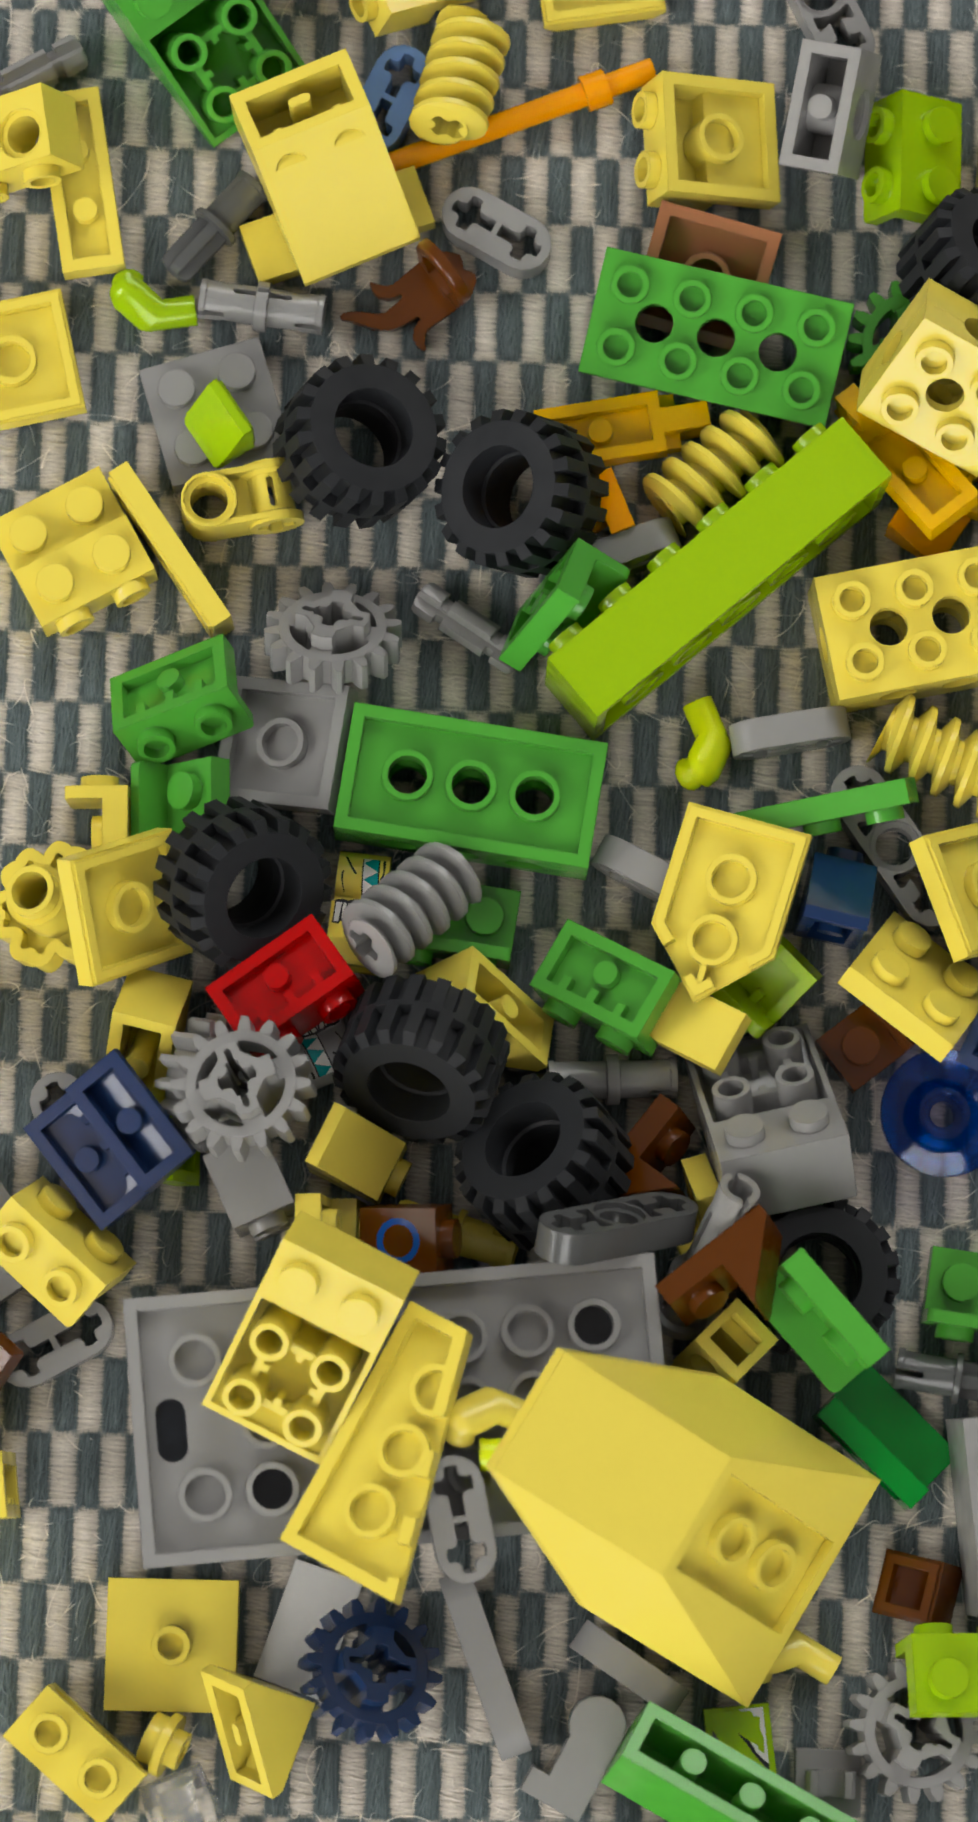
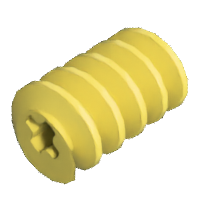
M450 4L441 9L437 16V26L431 36V46L426 55L425 67L419 79L420 86L413 100L414 107L408 118L410 128L418 138L440 145H451L459 141L476 140L485 135L489 127L487 117L490 116L495 105L493 96L496 95L499 89V76L505 68L504 56H506L511 46L509 35L502 27L491 22L484 13L469 6Z
M731 409L725 410L719 416L721 429L708 425L700 431L702 445L688 441L681 446L683 461L675 457H668L662 462L661 468L664 477L653 472L643 477L642 484L648 499L662 517H668L672 520L676 532L681 537L686 538L683 525L687 521L696 526L704 517L702 511L704 507L708 506L713 509L718 504L724 502L721 493L725 490L742 499L746 495V491L741 477L744 474L750 478L762 469L760 465L761 460L765 458L770 463L773 462L778 468L785 464L780 449L770 433L750 412L739 410L740 413Z
M911 694L907 695L900 703L894 706L866 762L868 763L883 750L886 752L884 772L891 774L902 763L907 762L909 763L907 778L915 777L916 783L927 773L931 774L930 795L937 797L944 789L952 785L954 786L953 806L959 809L972 796L976 797L975 818L978 819V729L962 741L960 740L961 719L954 717L942 729H938V708L932 705L917 718L914 716L916 697Z

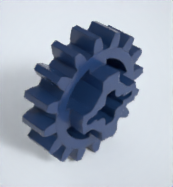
M377 1598L370 1603L366 1612L359 1599H353L342 1607V1614L333 1609L321 1618L320 1622L323 1629L315 1628L306 1636L304 1641L316 1652L307 1653L298 1660L299 1668L312 1672V1679L300 1687L302 1695L317 1694L320 1703L311 1714L317 1719L330 1713L335 1718L331 1734L337 1737L349 1727L354 1728L356 1744L364 1745L373 1738L375 1731L382 1744H386L399 1736V1729L407 1734L421 1724L417 1713L425 1714L434 1708L437 1701L425 1690L433 1689L442 1682L443 1675L428 1670V1663L439 1656L440 1651L439 1648H423L420 1640L428 1631V1627L425 1624L419 1625L412 1630L405 1624L408 1619V1608L403 1606L392 1616L386 1614V1605L383 1598ZM358 1631V1637L352 1641V1647L346 1646L342 1650L335 1649L343 1635ZM367 1661L368 1668L362 1667L361 1663ZM373 1674L378 1675L379 1680L376 1682L373 1681ZM398 1692L405 1693L402 1701L395 1709L383 1712V1706L389 1702V1695H396Z

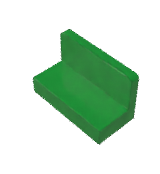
M872 1366L860 1372L812 1416L862 1468L881 1479L879 1485L903 1509H911L929 1491L927 1488L929 1484L950 1464L948 1442Z

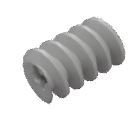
M425 843L414 853L413 857L406 858L395 871H390L379 881V885H372L362 894L361 899H355L343 910L341 921L350 949L357 959L373 974L382 978L391 976L397 971V963L406 964L415 956V949H424L433 941V934L442 935L449 929L450 920L459 921L468 913V903L481 902L482 889L480 881L473 867L461 853L442 843Z

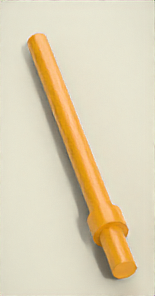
M650 58L606 74L602 69H598L577 77L578 84L488 116V130L479 139L459 141L451 145L433 144L421 140L388 153L395 171L413 165L417 169L587 107L589 112H593L614 104L613 97L643 87L657 74Z

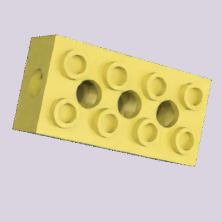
M928 278L861 370L856 411L978 477V305Z
M978 546L813 577L807 597L831 706H845L847 712L899 703L909 694L915 696L916 699L978 687ZM937 613L952 615L958 620L961 631L958 633L943 632L935 625L932 616ZM875 625H887L896 631L900 643L883 645L874 639L870 628Z

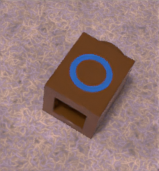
M375 1204L359 1208L360 1241L419 1270V1273L454 1269L453 1258H458L461 1253L462 1229L459 1219L452 1218V1204Z

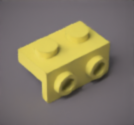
M44 1176L11 1196L0 1210V1266L66 1327H71L77 1323L95 1300L121 1282L136 1264L124 1252L122 1243L113 1233L108 1230L101 1231L98 1226L77 1208L75 1199L67 1190L57 1184L50 1183Z

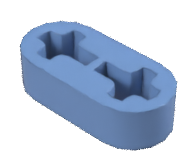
M397 45L385 50L377 59L363 86L375 119L378 118L382 108L388 111L385 118V127L389 136L382 135L388 152L399 149L410 129L408 118L414 107L413 100L420 86L419 79L425 67L426 57L415 47L408 45ZM405 65L412 66L413 79L416 83L405 81L396 98L391 96L393 82L392 74L389 70L400 72Z

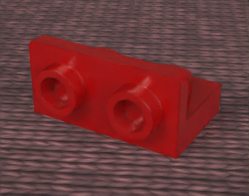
M313 914L304 918L205 987L234 1031L238 1030L241 1016H248L256 1032H259L261 1027L268 1020L275 1022L280 1031L279 1040L283 1036L292 1033L299 1045L303 1042L302 1036L321 1022L330 1024L346 1016L357 1003L356 998L365 991ZM248 1051L252 1056L257 1058L266 1055L259 1052Z

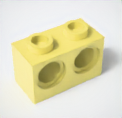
M41 82L0 96V204L9 199V193L24 188L43 189L53 187L61 183V176L84 169L74 97Z
M56 1683L47 1685L3 1735L10 1744L96 1822H107L149 1774L148 1767L144 1763L137 1761L136 1756Z

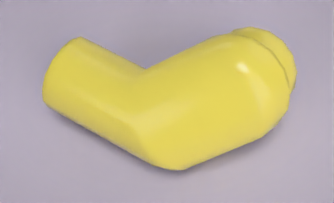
M483 1387L457 1399L450 1416L445 1441L456 1448H467L473 1445L477 1434L483 1433L496 1425L508 1429L525 1400L493 1387Z
M794 1629L762 1684L770 1682L773 1674L797 1667L827 1685L836 1672L842 1657Z

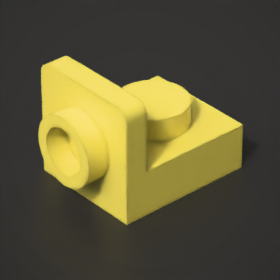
M88 775L81 777V785L65 786V800L71 809H102V816H92V848L131 836V789L128 785H119L118 777Z

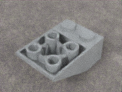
M807 1023L791 1027H774L758 1039L752 1035L743 1037L721 1076L684 1058L710 1161L718 1184L722 1176L727 1173H731L733 1177L729 1190L735 1180L736 1173H742L750 1177L760 1188L761 1195L755 1206L760 1204L768 1215L857 1196L849 1132Z

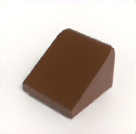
M887 1548L872 1612L915 1624L936 1622L951 1624L962 1578L961 1567Z

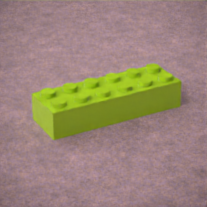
M843 417L838 419L829 428H826L821 422L810 428L792 446L796 453L778 469L771 462L760 469L744 485L748 493L731 508L725 502L718 504L696 524L695 528L699 533L682 548L676 542L665 547L646 566L650 573L633 589L627 582L615 588L599 603L598 609L602 613L584 629L576 622L551 642L548 648L553 653L547 659L545 685L592 740L598 738L879 506L892 473Z

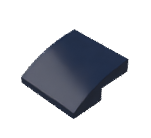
M113 1049L64 1089L67 1093L23 1128L101 1231L109 1229L197 1152L118 1049Z

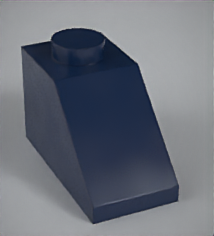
M828 847L826 854L815 852L809 864L793 935L855 950L868 930L878 866L865 864L864 854L847 848Z

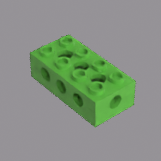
M607 247L578 372L694 400L707 401V403L737 410H745L750 413L810 427L820 422L825 426L855 304ZM660 307L671 315L673 319L672 331L663 341L648 342L642 339L637 332L638 317L648 308ZM712 321H720L727 324L733 331L735 338L732 349L720 357H712L705 354L697 342L700 329ZM780 335L786 337L795 348L794 362L786 370L772 371L766 368L759 358V347L770 336Z
M354 702L333 824L335 840L414 853L425 843L438 842L452 847L469 862L586 880L608 743ZM403 770L417 771L426 780L424 785L413 793H401L394 789L390 782L398 772ZM476 780L485 785L489 793L482 801L468 804L460 801L453 791L463 781ZM538 790L549 797L552 805L543 813L530 814L523 811L516 800L526 791Z

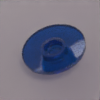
M951 1049L941 1063L926 1051L908 1059L890 1077L881 1098L880 1122L889 1147L907 1166L922 1174L933 1177H957L978 1169V1071L955 1061L959 1050ZM944 1104L951 1109L953 1121L949 1126L939 1127L932 1122L930 1111L934 1105Z

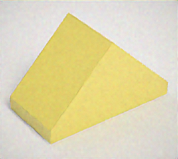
M209 1664L201 1670V1675L229 1777L241 1785L274 1799L283 1792L316 1703L274 1684Z

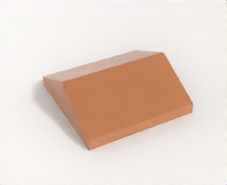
M662 200L646 256L769 284L782 233ZM651 307L640 314L637 324L671 333L673 319L665 309ZM712 321L700 329L697 341L731 350L735 338L733 331L727 324L720 321Z

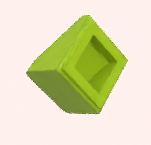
M216 378L200 394L186 413L184 421L185 426L212 466L219 469L255 447L254 442L256 441L253 426L222 380L218 381Z

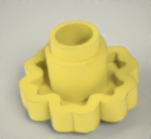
M63 841L52 843L44 855L33 848H27L16 857L15 861L7 864L1 871V881L5 890L0 891V939L9 944L11 957L23 965L36 967L46 973L56 971L62 965L64 959L75 965L56 860L85 851L86 849L71 846Z

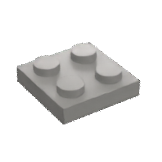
M259 336L138 370L174 493L181 492L185 483L193 475L201 472L244 466L253 461L274 458L272 444L280 436L274 429L277 419L282 413ZM216 378L218 381L222 380L253 426L256 441L254 442L255 447L219 469L212 466L185 426L184 421L186 413L200 394Z
M237 676L238 694L252 712L254 725L252 728L222 739L220 742L218 757L230 759V797L241 796L250 802L252 799H255L277 810L335 815L354 702H357L358 692L351 686L344 685L343 693L335 694L332 685L323 684L316 693L309 692V682L299 681L290 685L286 683V680Z

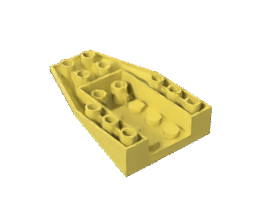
M559 1347L554 1351L486 1464V1467L580 1606L746 1708L749 1707L881 1482V1479L715 1373Z

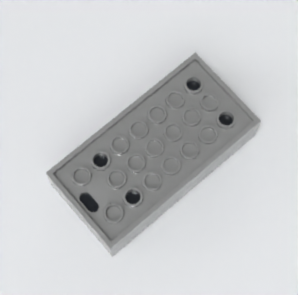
M654 1253L635 1254L579 1266L542 1262L419 1273L361 1389L410 1300L468 1330L473 1335L457 1399L480 1388L493 1387L525 1400L557 1347L665 1365L658 1290L655 1287L657 1278ZM259 1287L123 1299L143 1569L305 1554L280 1540V1537L320 1465L202 1405ZM496 1425L483 1433L477 1434L473 1445L467 1448H456L445 1441L441 1458L447 1455H459L471 1460L479 1468V1438H503L507 1428ZM447 1466L443 1468L444 1478L433 1484V1490L436 1496L445 1495L448 1497L453 1517L464 1515L461 1495L462 1492L472 1489V1482L469 1476H458L455 1466ZM480 1472L484 1481L494 1536L531 1534L490 1472ZM426 1513L417 1544L432 1543ZM466 1522L454 1524L457 1540H468L469 1535Z

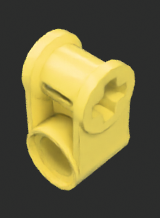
M284 457L266 458L253 461L244 466L201 472L193 475L185 483L181 492V515L185 529L198 540L216 542L218 540L252 534H275L301 526L305 522L302 510L296 509L295 501L289 495L293 491L291 480L281 482L277 469L285 462ZM267 487L272 489L275 505L270 503ZM209 495L220 498L227 507L220 516L213 519H205L198 516L193 511L192 506L199 498Z

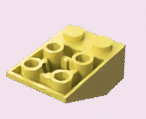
M346 48L229 95L234 122L305 287L421 240L371 105Z
M300 1210L283 1237L202 1405L320 1465L355 1401L420 1271Z

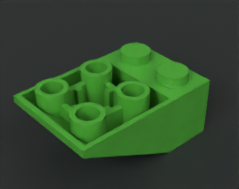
M101 0L128 41L213 148L238 131L234 122L229 95L305 65L263 0Z

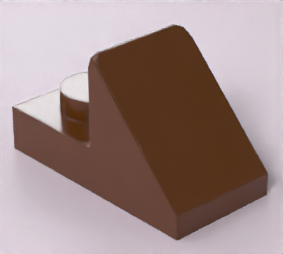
M865 1004L861 1005L814 1042L816 1048L852 1094L917 1045Z
M661 1093L627 1134L632 1144L628 1150L634 1156V1169L626 1173V1176L631 1180L628 1192L620 1194L618 1198L656 1191L686 1196L675 1183L661 1174L666 1166H671L678 1162L685 1154L690 1144V1136L696 1128L682 1109Z
M758 1204L656 1284L655 1287L686 1327L696 1319H705L716 1313L726 1303L728 1294L738 1286L768 1322L772 1314L783 1236L767 1212Z

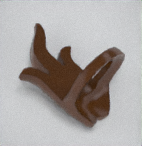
M424 238L416 246L419 263L392 285H379L370 282L372 293L378 300L391 302L402 297L394 306L386 312L378 314L363 311L346 312L340 316V320L372 331L381 332L397 331L419 320L414 328L413 342L417 349L425 352V338L428 331L471 299L476 284V274L464 269L459 254L441 251L431 240Z

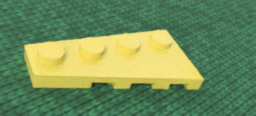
M410 1300L280 1537V1540L399 1606H401L447 1436L450 1416L457 1399L473 1335L468 1330Z

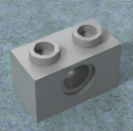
M802 39L778 164L804 171L855 180L859 179L882 55L863 48Z
M228 1145L225 1152L219 1158L213 1156L211 1152L202 1156L230 1222L240 1238L251 1234L256 1242H260L290 1228L291 1224L288 1217L295 1214V1201L274 1153L266 1158L258 1146H251L246 1161L239 1162L232 1152L231 1146Z

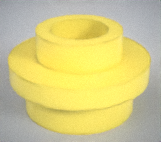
M159 1711L153 1716L144 1732L136 1754L137 1761L148 1765L149 1774L160 1777L166 1767L176 1771L182 1763L192 1739V1734L184 1731L186 1716L175 1712L170 1717Z

